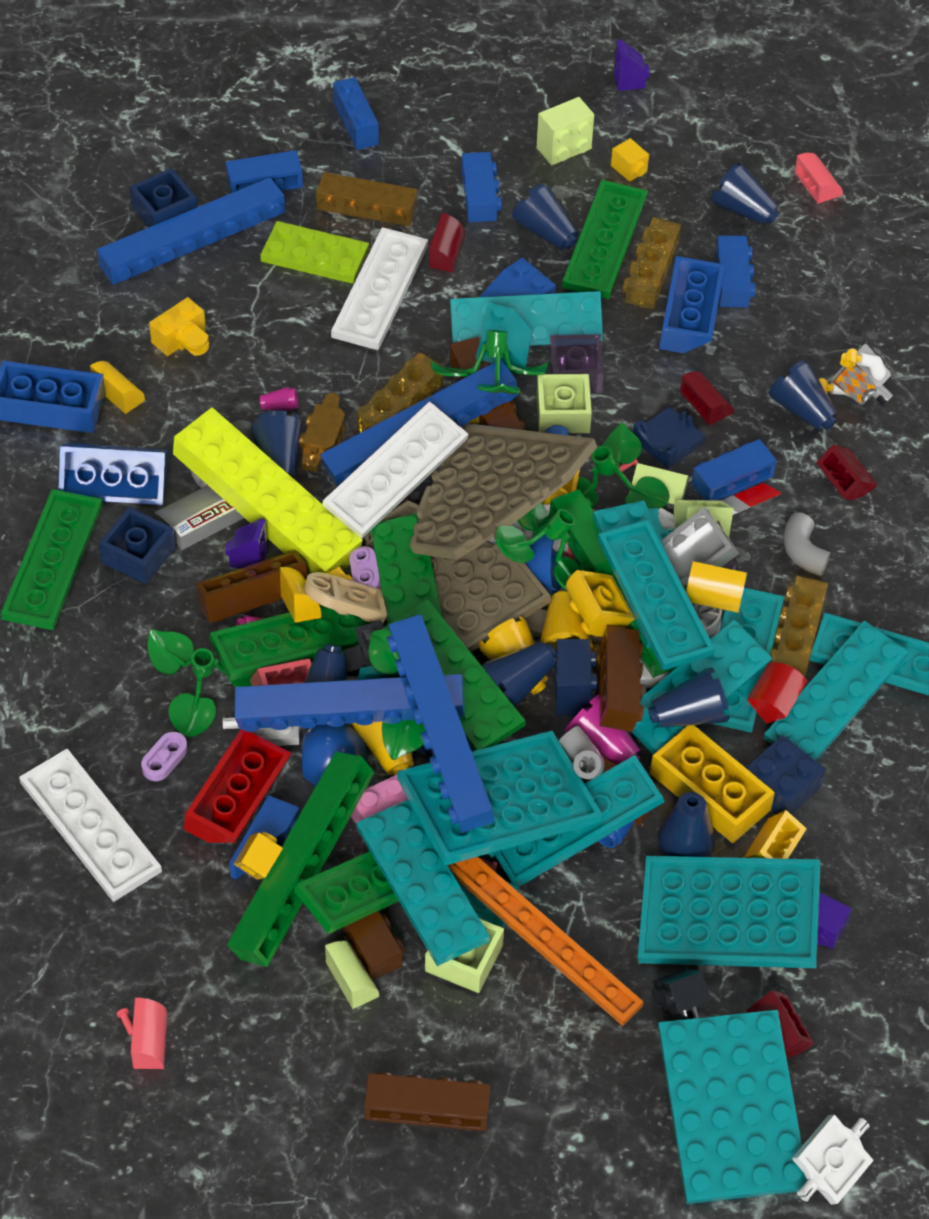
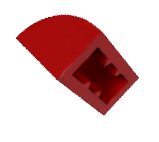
M778 662L768 663L747 701L766 724L786 718L807 683V679L798 670L787 664Z

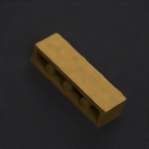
M323 172L316 191L317 209L411 226L417 208V189Z

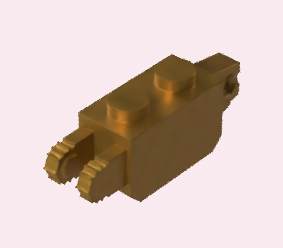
M335 392L326 394L322 405L316 404L313 414H308L306 421L307 430L306 433H301L299 444L303 455L302 470L317 473L322 465L320 454L341 443L345 432V413L339 407L340 397Z

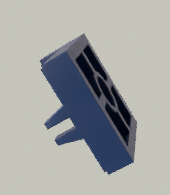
M670 406L646 423L643 420H639L633 426V433L640 440L642 448L667 469L705 443V435L693 426L692 416L689 415L686 418V411L679 414Z

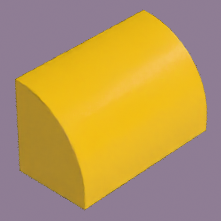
M99 361L90 365L91 373L103 374L105 397L125 414L145 401L143 392L109 362Z
M693 561L686 593L691 603L738 613L747 573Z
M280 567L281 597L294 622L321 618L319 604L312 600L304 591V584L306 582L304 576L293 568Z
M786 810L767 819L743 858L788 859L807 828Z

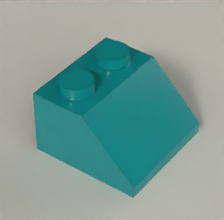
M488 302L482 321L475 359L480 354L482 344H486L487 330L508 332L507 345L509 346L508 354L511 365L518 368H526L532 329L514 308ZM485 352L482 361L494 363L495 358L488 357V352ZM503 353V358H500V359H501V360L503 361V363L506 365V363H505V358H504V353Z

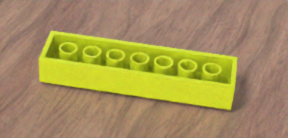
M210 408L174 436L173 455L227 503L233 506L247 521L252 523L259 519L266 520L267 538L284 554L296 550L306 563L308 575L316 572L327 573L337 567H340L343 571L350 565V555L362 546V539L322 506L323 504L214 408Z

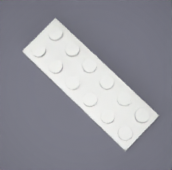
M382 227L331 330V338L379 350L426 252L428 239Z
M429 402L323 500L322 506L362 539L468 439L469 434Z
M68 749L19 777L20 783L113 902L162 872L161 865Z

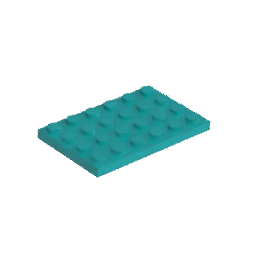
M553 731L472 752L493 810L495 822L461 833L458 823L452 825L447 808L452 807L449 798L443 799L438 785L439 782H442L440 773L434 774L431 763L400 770L397 775L398 782L444 866L600 823L603 816L581 777L576 774L572 762Z
M646 856L638 962L645 964L817 968L820 860Z
M778 1010L659 1022L658 1032L686 1204L798 1192L808 1180L804 1172L792 1160L793 1156L802 1147Z

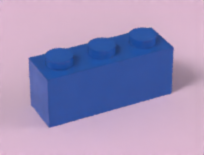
M356 78L333 82V103L356 150L379 145V124Z
M296 150L226 161V176L231 193L269 177L281 191L303 187L302 168Z
M491 152L462 153L461 171L468 222L497 221V211H501L502 205L501 196H496V193H499V180L494 179V176H497L496 162L491 160Z
M718 236L715 252L716 263L725 264L719 296V307H749L750 297H755V282H751L754 275V265L749 264V261L752 260V246H748L747 236Z
M758 439L751 443H745L738 449L729 453L725 452L713 460L702 462L694 467L692 485L703 500L720 501L774 477L777 460L763 442Z

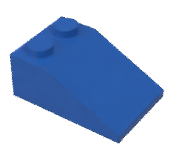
M521 258L505 268L479 297L556 294V285L524 258Z

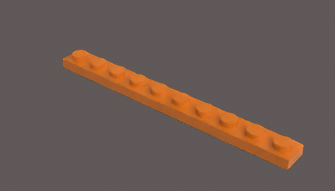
M479 857L447 865L459 883L619 1024L624 1026L643 1007V1001Z

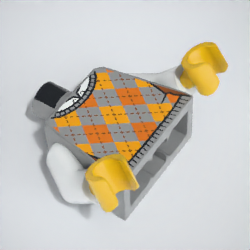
M866 343L858 351L849 349L847 353L842 354L840 364L843 367L832 377L830 384L824 378L819 379L826 393L830 391L831 394L846 395L853 398L859 404H864L872 396L883 406L893 396L883 386V383L891 376L890 371L883 364L881 357L875 355Z

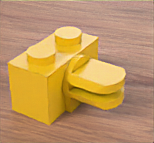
M188 297L149 322L151 343L167 357L178 349L182 351L186 348L194 356L202 355L209 349V337L205 333L204 310Z

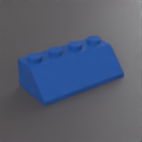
M676 256L659 349L686 353L712 341L725 264Z
M65 443L60 446L59 490L100 498L106 502L163 505L168 480L169 450Z

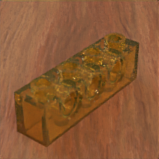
M653 217L650 227L645 226L642 237L644 242L639 243L636 251L637 261L632 260L629 271L631 276L630 278L626 277L624 281L625 303L654 310L680 240L681 224Z
M420 352L413 359H409L405 363L404 368L397 375L394 374L382 390H378L374 394L370 402L360 407L356 414L357 431L363 432L430 397L443 384L444 376L435 373L431 369L432 359ZM432 360L434 363H436V364H438V365H440V366H443V365L437 363L436 361Z
M796 576L794 586H788L785 601L790 603L789 607L783 606L780 622H783L784 626L783 628H777L774 643L779 645L778 649L772 648L770 656L773 659L770 663L787 664L798 670L804 677L806 676L828 583Z

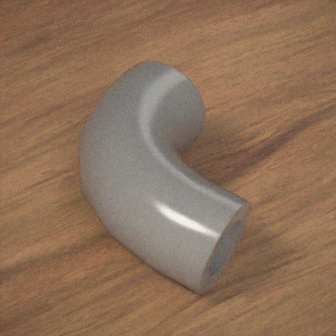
M793 513L785 526L783 535L786 553L797 566L821 577L831 552L818 548L811 543L810 535L815 527L813 519L804 513Z
M574 727L561 737L559 742L572 761L576 774L587 780L595 779L603 772L605 766L604 759L581 727Z

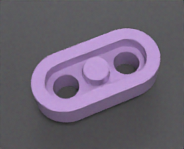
M366 546L357 548L350 555L353 581L381 589L374 550Z
M178 732L164 734L143 757L141 762L143 775L151 781L165 779L187 754L186 738ZM172 748H177L176 751H170Z

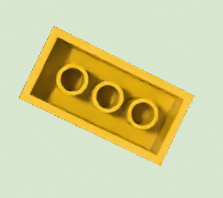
M694 725L684 728L652 756L650 774L678 798L688 792L700 794L706 801L712 827L732 844L771 811L775 792Z

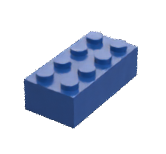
M2 361L0 367L1 421L94 433L106 395L103 374Z

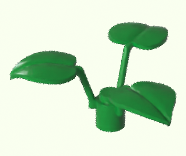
M487 330L486 344H482L480 354L473 368L443 367L431 360V369L442 376H469L477 372L485 352H488V357L495 358V385L477 384V389L489 393L519 394L520 388L506 386L503 383L500 385V358H503V353L506 367L512 373L528 376L544 375L548 368V362L543 365L518 368L511 365L508 354L509 346L507 345L508 332Z
M624 423L617 426L604 444L597 447L592 453V460L595 464V467L592 468L593 483L591 484L586 478L578 477L576 490L580 489L583 496L587 497L591 501L592 507H594L598 502V495L594 491L598 484V474L610 476L616 472L631 490L626 496V504L645 501L647 508L660 509L670 499L667 487L655 477H642L638 480L636 486H633L619 469L620 463H632L639 457L642 451L640 440Z
M540 503L517 520L522 528L533 531L535 534L530 540H526L524 534L512 525H501L496 529L494 539L497 546L506 557L518 563H527L532 560L534 552L529 545H532L543 535L554 541L562 539L555 559L558 565L553 568V573L558 583L565 590H567L566 583L570 576L576 570L584 571L573 559L569 557L562 558L566 542L570 538L567 532L575 524V518L565 509H559L550 518L542 503Z
M151 629L148 637V654L156 670L163 674L172 675L178 672L181 666L187 668L192 664V671L197 676L196 694L193 696L184 693L175 697L169 706V718L178 733L182 734L185 738L197 736L211 726L216 715L214 702L209 698H200L202 679L210 676L214 671V667L218 668L224 675L226 673L219 660L214 659L213 653L210 650L199 648L194 651L193 643L187 636L177 632ZM253 675L230 682L234 687L252 686L250 679Z
M382 629L373 631L370 634L369 660L379 673L393 675L398 672L395 660H398L399 657L397 651L393 653L390 651L386 638L391 635L390 630ZM401 720V722L396 724L382 722L383 743L392 760L414 752L424 744L420 734L425 732L423 724L417 725L414 720Z

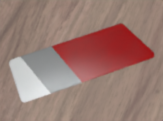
M761 483L721 501L734 508V515L781 495V492L765 483Z

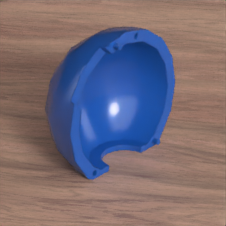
M543 535L532 545H529L534 552V557L525 564L550 596H552L562 587L553 573V568L558 565L555 562L557 552L553 550L554 540Z
M344 724L341 727L316 725V727L307 730L303 736L302 772L304 779L316 786L335 752L361 756L367 762V747L359 733L348 724Z

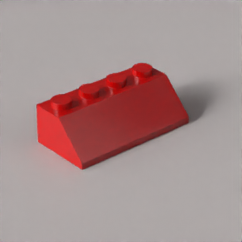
M241 729L186 811L184 830L208 843H235L291 757V752L252 732Z

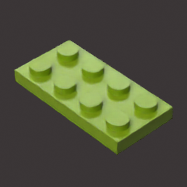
M276 221L261 253V262L354 284L368 254L369 243Z

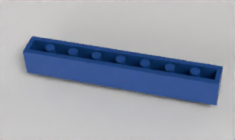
M269 177L98 248L99 267L112 285L127 280L137 274L285 213L284 194Z
M500 359V385L503 383L506 386L517 387L516 379ZM494 362L320 454L324 469L335 486L338 487L429 402L458 426H464L476 417L489 413L493 408L510 402L519 394L489 393L477 389V384L495 385Z
M416 615L389 624L391 635L386 637L391 653L397 651L399 659L395 660L399 676L405 675L408 683L403 684L408 701L414 699L416 707L412 708L416 724H423L425 732L420 734L425 749L431 748L434 756L429 758L434 774L440 773L442 782H439L438 785L443 799L449 798L452 807L447 808L452 825L458 823L461 833L495 822L491 804L422 615Z
M462 674L444 675L458 717H465ZM406 677L235 687V720L239 730L243 729L248 732H255L260 728L285 730L288 727L300 726L301 728L310 729L316 727V725L341 727L347 723L370 725L373 722L383 721L389 724H396L401 722V720L415 721L412 708H415L416 705L414 699L408 701L403 686V684L408 683Z

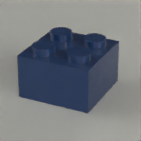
M172 168L130 186L132 208L148 228L197 208V197Z
M130 507L125 510L99 542L101 563L144 584L149 582L176 548L174 528Z
M557 639V657L555 658L556 665L554 669L555 716H576L583 708L590 707L592 705L590 701L595 697L597 687V675L594 673L596 651L590 649V639Z
M784 735L746 767L747 770L775 792L771 810L776 814L785 810L792 814L821 788L825 774L823 766Z

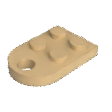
M320 572L311 573L306 579L304 591L315 602L334 609L342 615L352 614L359 616L367 622L381 620L384 623L387 612L381 589Z

